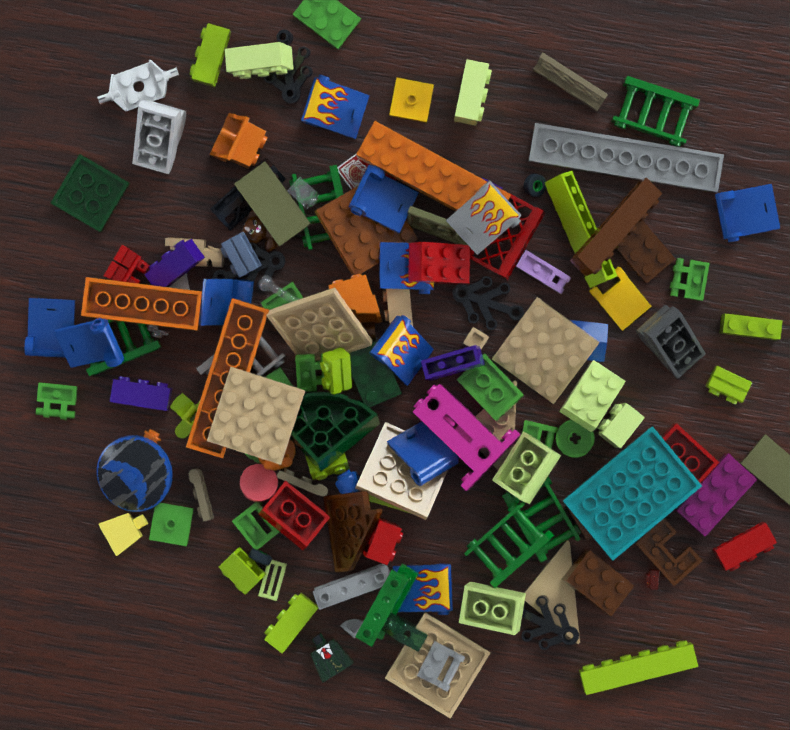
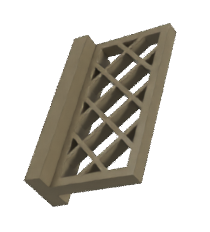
M545 53L541 54L533 71L595 111H598L608 95Z

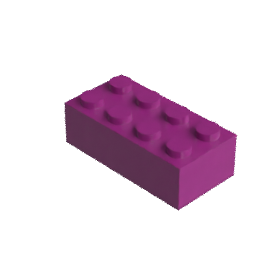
M725 453L718 460L720 463L700 483L702 487L674 509L702 536H706L757 480L729 453Z

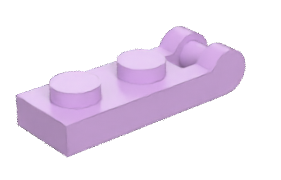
M525 250L516 265L517 268L559 294L563 293V287L571 279L567 274ZM555 275L560 278L557 284L552 282Z

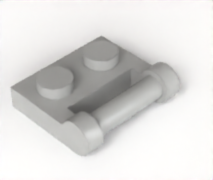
M434 641L417 676L448 692L451 687L449 684L460 663L464 661L465 656ZM451 656L454 659L443 681H440L437 678L448 657Z

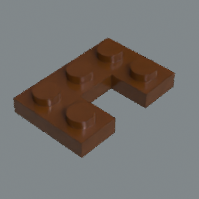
M664 518L637 540L635 544L667 580L675 586L703 560L690 546L676 558L669 553L663 544L677 532Z

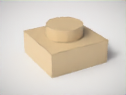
M473 327L463 344L468 347L477 345L482 350L489 336Z

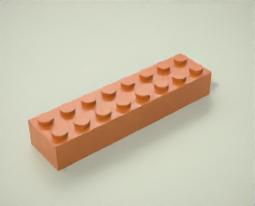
M374 121L356 154L358 159L369 165L381 168L391 177L454 211H457L472 198L487 182L377 121ZM496 187L509 200L511 194Z
M235 298L231 299L188 438L187 448L224 458L227 447L208 442L207 438L230 367L232 366L247 372L251 371L269 309Z

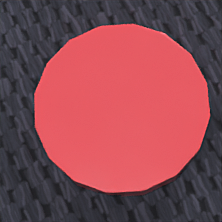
M254 464L247 467L240 477L242 493L253 502L268 500L275 494L278 488L276 473L273 470L265 469L262 464Z

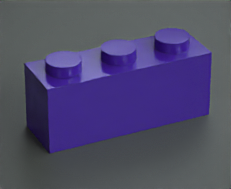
M192 239L186 242L181 240L174 245L175 250L172 252L170 250L161 256L163 260L160 262L156 261L148 267L150 270L144 275L151 285L170 287L205 258Z
M477 345L421 361L425 379L429 381L485 365L481 348Z
M119 376L118 380L113 379L110 402L169 411L172 388H168L166 383L157 382L156 386L149 385L147 380L138 379V382L135 383L130 382L128 377Z

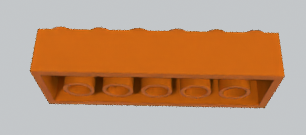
M86 277L81 316L199 331L200 325L198 324L202 291Z

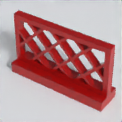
M512 194L510 199L513 200L517 211L524 207L532 210L528 217L520 219L521 231L519 234L511 236L508 228L509 237L502 239L497 237L495 241L490 243L489 245L497 243L499 253L489 256L487 248H485L486 257L478 259L473 256L474 251L470 250V259L506 280L509 279L545 215L543 210L530 205ZM510 239L512 245L510 250L502 252L499 242ZM501 256L502 264L500 268L492 267L490 259Z

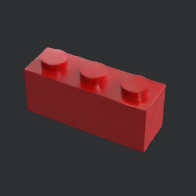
M762 521L713 548V551L723 569L726 571L730 570L731 572L739 568L741 562L745 560L750 562L757 558L756 554L763 551L766 553L774 548L773 545L777 541L767 523Z

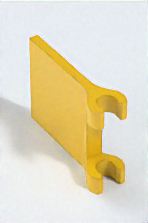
M617 267L615 271L619 281L604 294H602L597 286H594L589 292L623 331L652 306L631 282L623 269Z

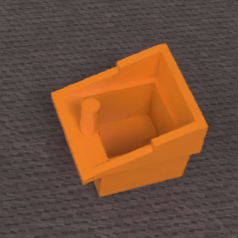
M229 113L210 155L223 162L228 160L249 169L250 165L254 166L259 157V154L256 152L258 148H263L268 138L264 136L266 131L248 122L249 117Z
M356 274L351 276V279L345 281L343 279L335 280L331 285H328L329 289L336 288L360 323L382 322L375 294L372 295L366 275Z

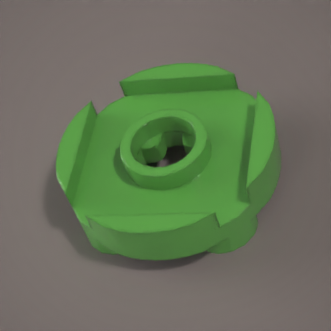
M568 420L558 428L556 433L557 447L563 454L569 457H582L591 450L594 444V432L588 431L573 420ZM572 433H576L577 436H580V440H577V444H574L573 441H570Z

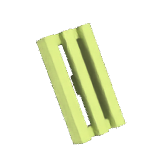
M272 560L270 565L266 566V575L263 577L258 596L277 601L287 563ZM271 564H274L275 566L270 580L267 594H265L263 592L266 585ZM278 566H281L282 569L274 596H272L271 592Z

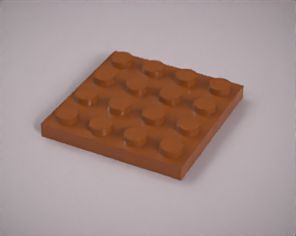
M358 186L314 211L352 276L362 274L379 263L380 242L413 243L418 240L407 219L400 233H397L363 215L357 216L353 214L349 204Z

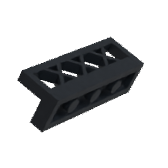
M267 158L263 159L256 166L258 167L263 162H266L273 173L278 175V180L281 183L286 180ZM236 186L210 208L230 231L253 209L250 205L240 209L241 203L245 198ZM230 213H235L234 219L228 224L225 218Z

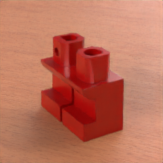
M122 245L114 260L126 266L128 270L112 261L104 276L113 281L140 284L141 281L133 277L135 272L138 270L146 274L150 265L143 260L144 258Z

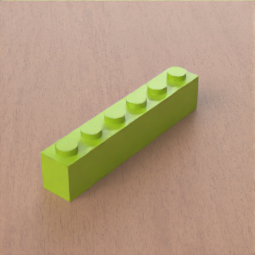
M569 171L546 181L545 185L568 236L570 245L576 254L597 230V227L572 171ZM610 259L608 261L604 260L601 264L602 269L594 275L592 273L585 276V280L590 288L617 277Z
M687 640L676 642V646L673 647L663 645L657 647V651L643 650L638 652L639 655L631 657V654L621 656L620 660L617 661L612 659L604 660L601 662L602 665L594 666V664L582 666L583 669L579 670L584 693L589 695L696 668L698 663L693 644L691 642L687 643Z

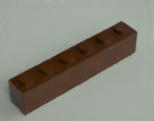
M647 177L640 180L570 261L585 276L592 273L594 275L602 269L601 264L604 260L608 261L614 255L612 251L615 248H619L625 242L624 237L627 234L630 235L637 228L635 226L638 221L641 222L647 217L649 208L652 209L659 203L658 198L662 195V192Z

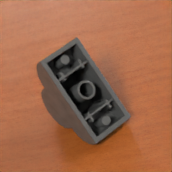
M664 305L636 330L643 343L677 379L706 354L682 313L673 306L669 308L667 305Z

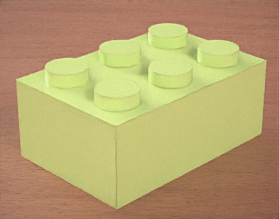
M281 42L225 49L226 70L228 73L233 74L234 77H240V79H249L251 75L257 74L258 77H266L272 72L282 75L287 74L288 70H293L292 47Z
M466 59L454 118L455 122L474 126L477 125V121L481 122L484 107H481V102L485 103L488 89L484 87L485 84H489L492 70L488 69V63Z
M593 360L582 374L559 412L588 431L593 432L626 381Z
M627 403L615 404L609 411L610 417L603 419L597 427L599 429L597 434L616 448H621L645 418Z
M523 431L492 481L521 501L530 504L561 455Z
M470 581L464 587L459 623L516 635L520 631L526 593L499 587L494 588L493 586Z

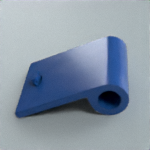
M203 279L198 325H224L232 298L252 304L254 281L246 279Z
M423 421L387 441L389 447L410 467L411 477L418 486H422L459 463V456Z

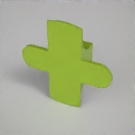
M183 393L170 406L182 419L175 429V434L179 438H186L190 434L200 401L197 404L193 403Z

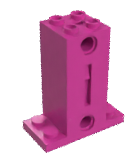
M434 384L427 391L429 395L425 399L421 398L413 406L415 408L413 413L474 471L473 473L471 471L468 472L461 479L463 481L461 486L468 491L519 439L521 433L516 429L513 431L508 430L502 437L504 441L501 442L443 385L439 384L437 386ZM433 400L439 402V407L436 410H432L430 406ZM482 448L489 450V456L486 459L480 456Z

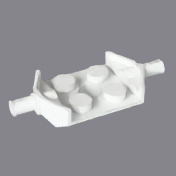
M149 60L148 63L116 75L111 74L109 92L97 98L100 104L111 100L124 111H129L137 108L142 100L156 101L164 98L167 91V81H169V78L179 75L176 67L163 71L152 60ZM137 82L144 83V89L141 92L134 90V85Z

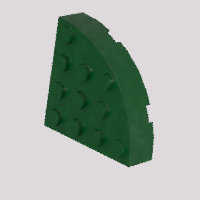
M312 392L303 396L290 439L317 469L322 472L376 428L380 422L378 415L360 401L339 393Z

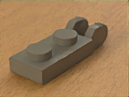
M195 468L189 471L188 474L190 482L195 486L193 488L194 498L198 499L199 507L197 508L198 515L204 522L212 520L214 515L203 472Z
M284 468V471L279 470L277 478L323 497L328 493V488L323 486V484L313 485L311 484L313 480L304 476L301 479L294 476L295 472Z

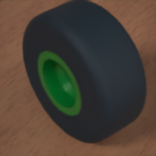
M539 174L527 176L524 181V191L526 194L532 197L541 196L546 190L545 178Z
M252 548L249 553L251 559L263 565L269 566L272 561V557L261 550Z

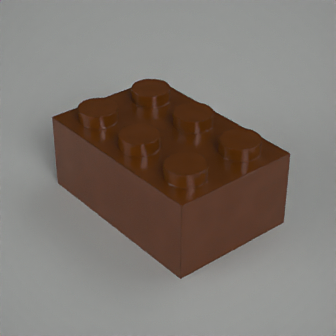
M588 549L583 550L562 578L564 582L608 616L614 614L634 587L632 583Z

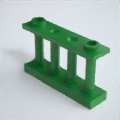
M626 76L623 86L627 87L626 90L628 91L619 117L613 116L611 122L615 123L614 126L621 129L628 127L667 140L670 145L676 147L686 144L687 139L681 138L689 111L698 107L700 99ZM640 91L645 93L644 96L646 98L638 122L635 123L626 119L634 94ZM658 97L663 99L664 104L656 128L653 129L644 125L652 101ZM676 103L681 105L682 111L674 135L663 132L670 107Z
M337 165L329 166L330 171L327 174L297 180L296 174H292L293 180H289L291 190L296 191L298 205L304 215L303 206L334 200L343 195ZM328 181L329 183L333 182L335 190H331V193L301 198L299 188ZM317 215L307 217L311 224L320 222ZM308 226L304 229L305 236H302L304 247H308L309 251L313 250V243L331 240L327 233L310 236Z
M108 320L109 324L117 323L127 348L125 349L126 353L123 354L124 361L121 364L162 348L159 340L155 341L154 338H151L146 324L137 323L145 341L143 342L144 346L137 348L133 345L125 322ZM99 361L91 363L90 368L86 370L89 376H94L114 367H108L105 362L101 363Z
M549 476L541 488L545 486L550 497L525 511L522 510V512L529 518L555 503L560 513L536 526L539 532H543L564 520L569 530L547 542L535 553L540 562L547 559L545 554L550 549L574 536L576 541L581 540L579 537L581 532L576 524L572 525L550 485L553 483ZM508 491L501 495L508 508L515 502L518 504L520 501L513 494L510 495ZM513 515L531 546L535 543L533 535Z
M523 501L519 505L515 502L507 509L510 512L481 539L478 541L474 539L466 546L468 550L464 554L467 556L473 551L493 573L494 579L489 583L494 588L554 536L550 530L545 534L542 531L539 532L520 510L526 504ZM512 515H515L533 535L535 543L531 546L529 544L526 545L506 522ZM501 527L519 547L521 555L517 558L515 556L512 557L492 533ZM485 539L506 560L507 567L504 570L498 568L479 547Z
M401 564L397 572L393 569L391 570L355 636L356 638L371 647L377 638L380 640L384 639L388 631L387 629L390 628L417 579L418 572L405 564Z

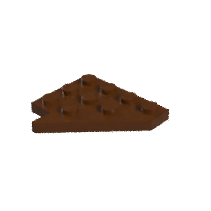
M368 491L323 496L326 514L330 516L327 523L335 572L355 569L382 513V509H370Z

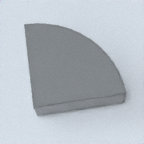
M349 619L340 626L353 638H356L355 636L363 620Z

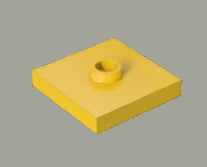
M396 78L389 116L427 123L434 85Z

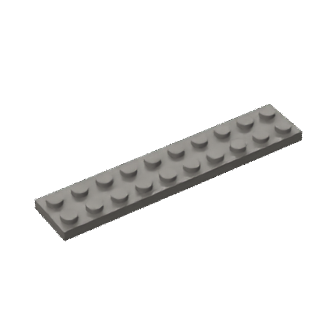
M535 123L528 162L642 180L647 177L654 183L717 193L724 154Z

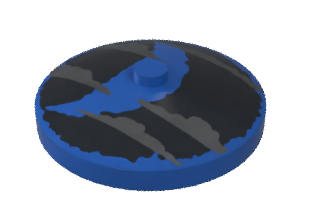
M130 435L118 438L109 444L99 457L97 480L100 489L111 503L123 510L132 512L149 510L158 505L171 488L173 472L170 460L157 443L146 437Z

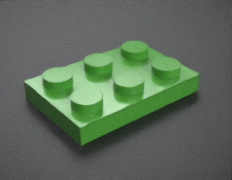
M303 0L293 13L295 18L338 50L361 21L359 16L338 0Z
M484 353L482 355L485 363L484 366L466 370L456 380L497 422L524 394Z

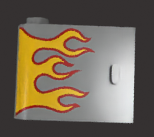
M489 180L446 221L478 255L510 226L514 228L521 221L519 219L521 214Z

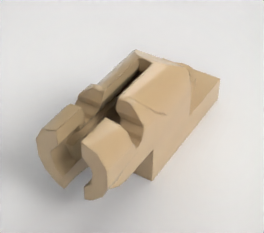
M168 237L165 238V246H170V250H175V244L181 240L186 242L190 239ZM192 239L205 257L196 266L207 267L210 260L213 267L224 266V256L221 249L211 246L206 248V240Z

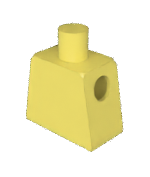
M127 513L101 522L98 525L113 552L118 556L143 536L140 528L146 526L148 521L143 514L133 519L131 513Z

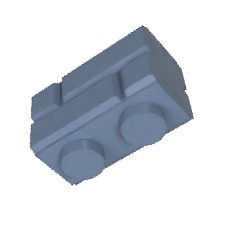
M244 231L221 243L223 256L229 258L231 271L234 275H238L239 278L262 265Z

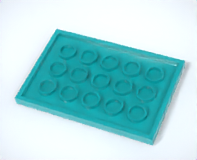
M651 426L562 501L613 561L700 489L702 485L654 427Z

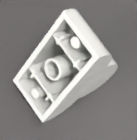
M142 100L138 106L132 164L169 174L183 133L186 111L150 100Z

